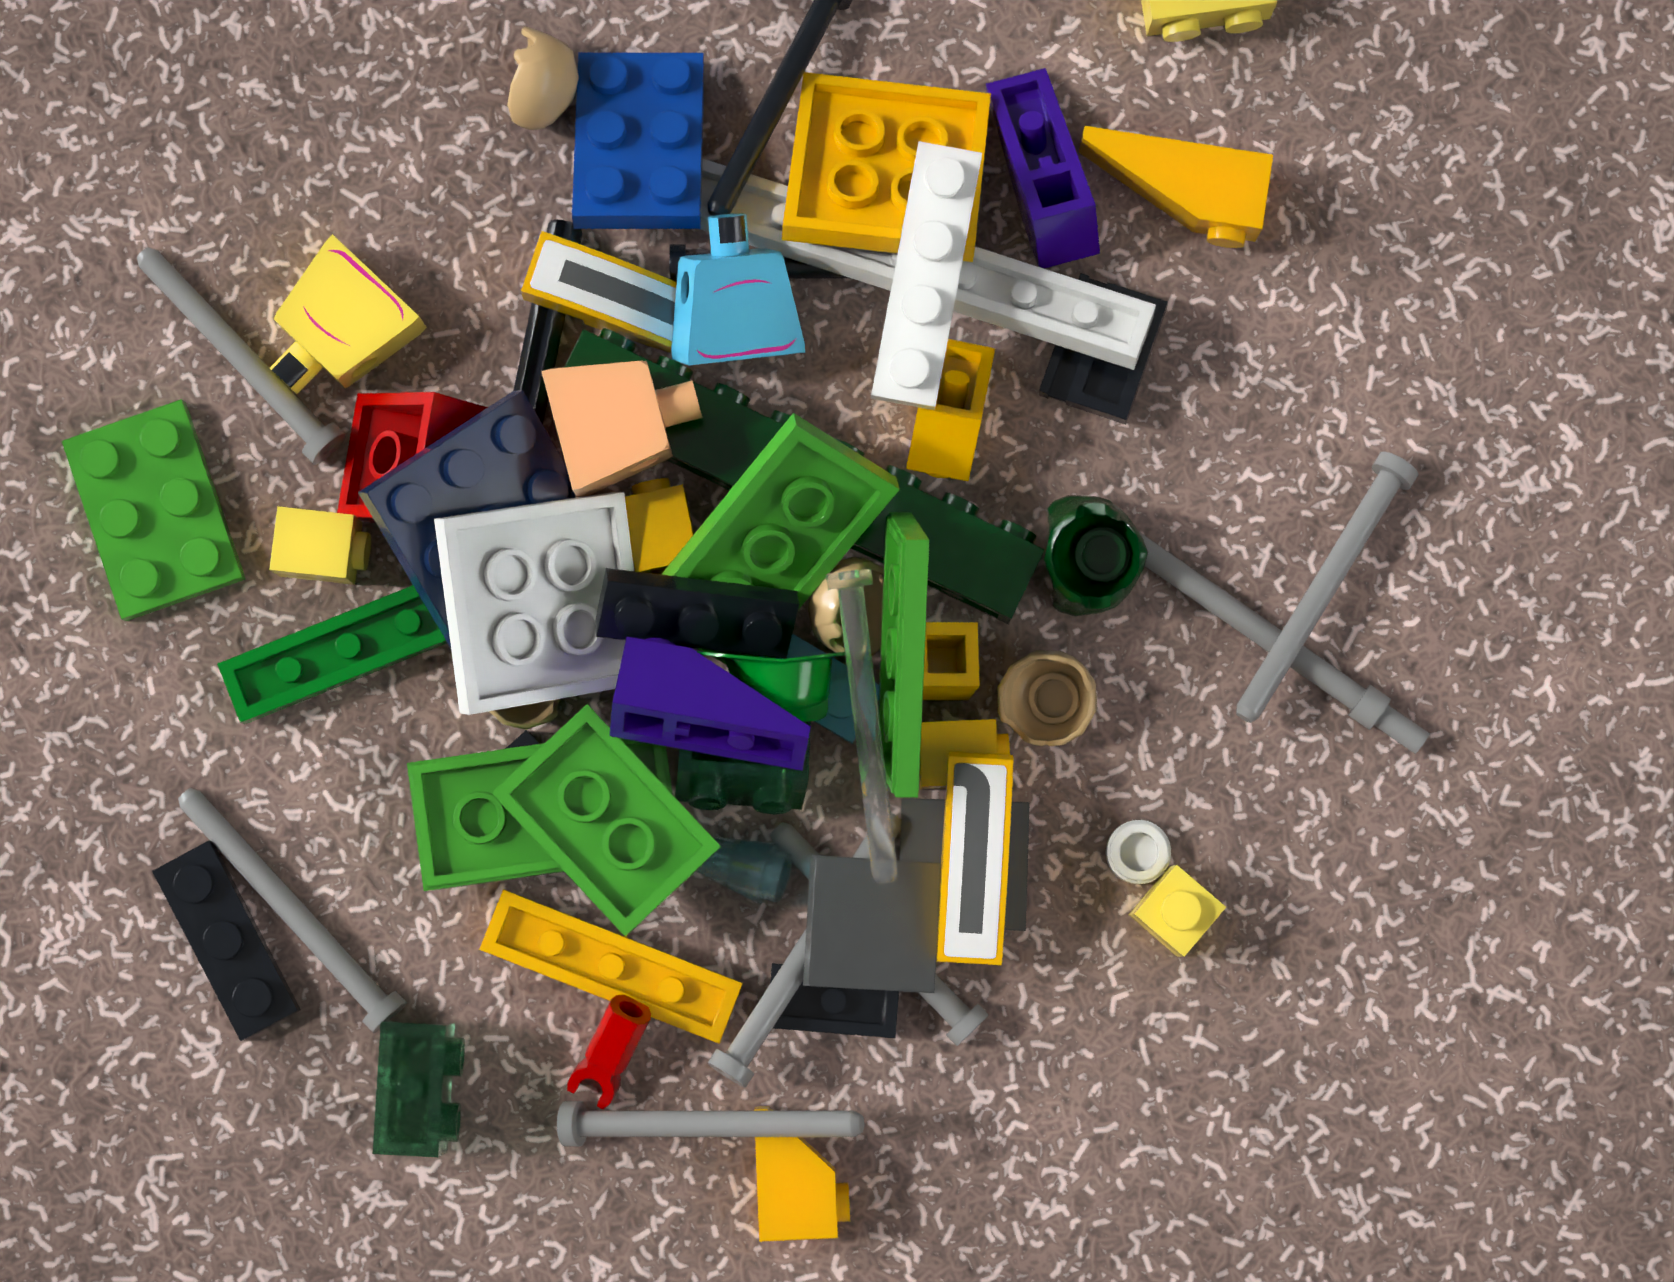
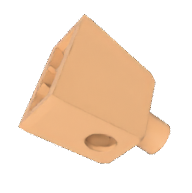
M647 361L554 368L541 371L572 490L577 497L589 496L668 460L673 455L666 427L702 418L693 380L655 390Z

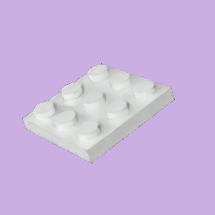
M610 492L434 519L458 704L461 714L472 715L616 688L626 640L596 637L595 619L606 568L634 571L624 492Z

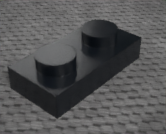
M772 963L770 983L783 964ZM802 982L773 1029L896 1038L899 991L803 986Z

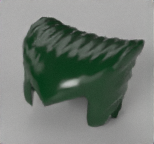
M1067 495L1053 501L1047 508L1049 515V538L1044 556L1053 587V607L1060 613L1075 617L1102 613L1115 608L1129 595L1144 569L1148 550L1142 536L1123 510L1107 499L1096 496Z

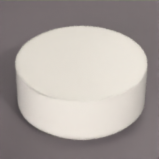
M1132 820L1120 825L1112 832L1106 845V860L1109 868L1119 879L1131 884H1145L1156 880L1165 872L1171 858L1170 842L1164 831L1156 824L1145 820Z

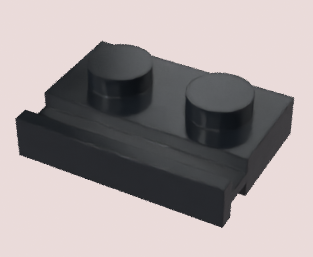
M1080 273L1078 280L1155 304L1154 317L1134 370L1055 345L1039 389V396L1047 399L1050 397L1065 402L1068 406L1126 425L1165 316L1168 302L1109 282L1106 284Z

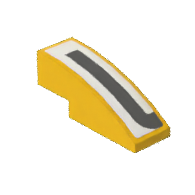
M541 231L521 289L523 300L582 319L585 325L600 330L606 328L630 340L671 353L677 282L619 258Z
M948 751L941 856L937 962L1002 965L1011 826L1013 755Z

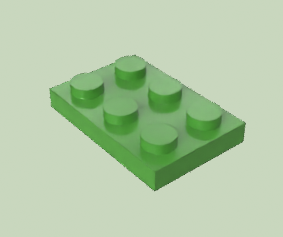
M180 399L62 441L122 620L129 621L246 580L186 402Z
M588 704L492 792V795L625 937L721 848L716 840L620 738L610 736V727Z

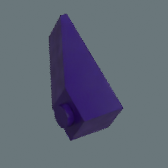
M1046 68L986 83V91L991 93L990 106L1021 218L1038 267L1048 268L1100 254L1096 204Z
M626 637L612 701L611 737L803 771L811 728L809 725L692 648L677 646L662 638H648L644 640Z

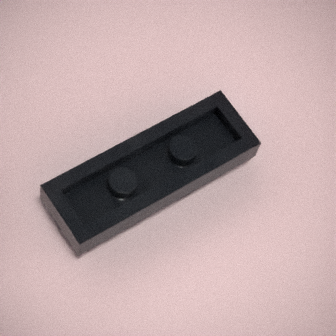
M606 568L595 619L596 637L619 640H626V637L644 640L648 638H662L677 646L787 659L800 604L797 591Z
M211 841L195 847L152 871L240 1041L247 1040L301 1010L223 859Z

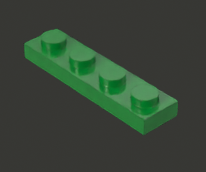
M412 585L217 663L239 722L245 725L447 644V641Z

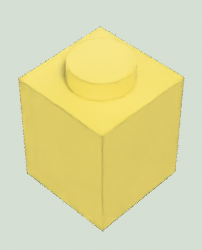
M277 506L269 570L280 577L355 585L357 570L366 571L368 567L371 535L368 532H362L363 522L352 514Z
M1178 865L1169 866L1128 915L1174 955L1185 957L1225 910L1226 906Z

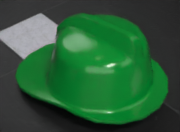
M697 651L701 655L724 657L731 675L803 722L819 721L826 717L830 693L832 659L835 656L848 655V652L777 659Z

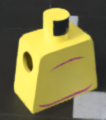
M332 234L276 312L274 320L295 342L270 369L296 394L323 368L344 388H348L418 337L427 327L422 319Z

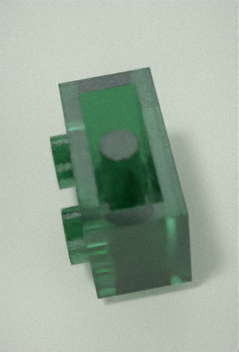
M811 721L804 722L811 727ZM810 733L803 771L677 748L675 798L679 802H688L690 806L700 810H719L726 805L753 806V809L757 812L770 815L784 814L791 809L802 810L809 780Z
M400 1020L381 1022L372 1154L438 1158L448 1153V1142H458L461 1127V1104L451 1103L452 1076L462 1077L465 1039L455 1037V1023Z

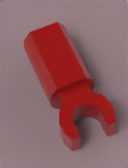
M625 994L616 995L610 1000L586 1049V1058L578 1063L567 1082V1091L574 1094L584 1079H592L597 1081L602 1087V1095L598 1100L597 1107L604 1110L610 1105L621 1086L620 1074L626 1070L651 1020V1011L648 1006Z

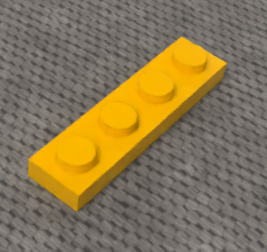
M504 889L479 948L481 951L608 1001L616 995L625 994L648 1006L652 1018L718 1044L722 1040L743 986L742 982Z

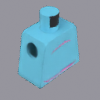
M747 214L709 216L711 253L682 256L678 262L671 346L672 359L690 366L805 353V342L781 251L768 248L749 249Z

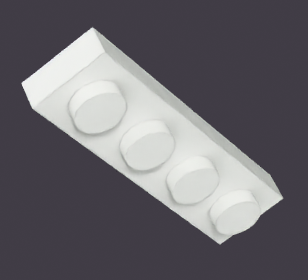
M918 142L871 399L935 410L982 153Z

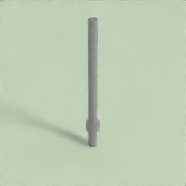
M1139 532L1148 550L1145 563L1146 568L1267 652L1271 650L1282 630ZM1305 646L1301 648L1290 668L1351 709L1348 716L1368 730L1374 725L1414 754L1420 750L1429 737V732L1388 705L1391 698L1371 684L1365 689Z

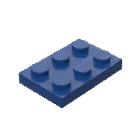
M578 52L579 79L576 96L572 197L574 229H701L704 53Z

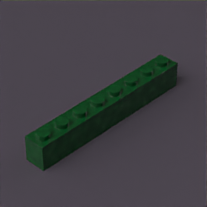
M606 328L602 329L599 336L583 329L564 366L565 368L647 361L655 390L691 381L690 379L694 373L683 364L662 355L654 363L633 353L637 346L633 341ZM693 382L702 418L666 427L673 455L666 461L730 491L789 419L790 415L773 410L769 418L748 408L747 406L751 399L727 385L716 383L712 391ZM835 438L864 457L865 453L858 448ZM888 465L886 471L896 476L900 490L850 549L884 565L886 516H889V512H911L929 538L927 586L1009 625L1045 550L1034 545L1037 536L1028 529L1007 520H1002L1000 526L996 527L976 517L979 508L973 503L948 492H945L942 500L919 490L922 480L903 469Z

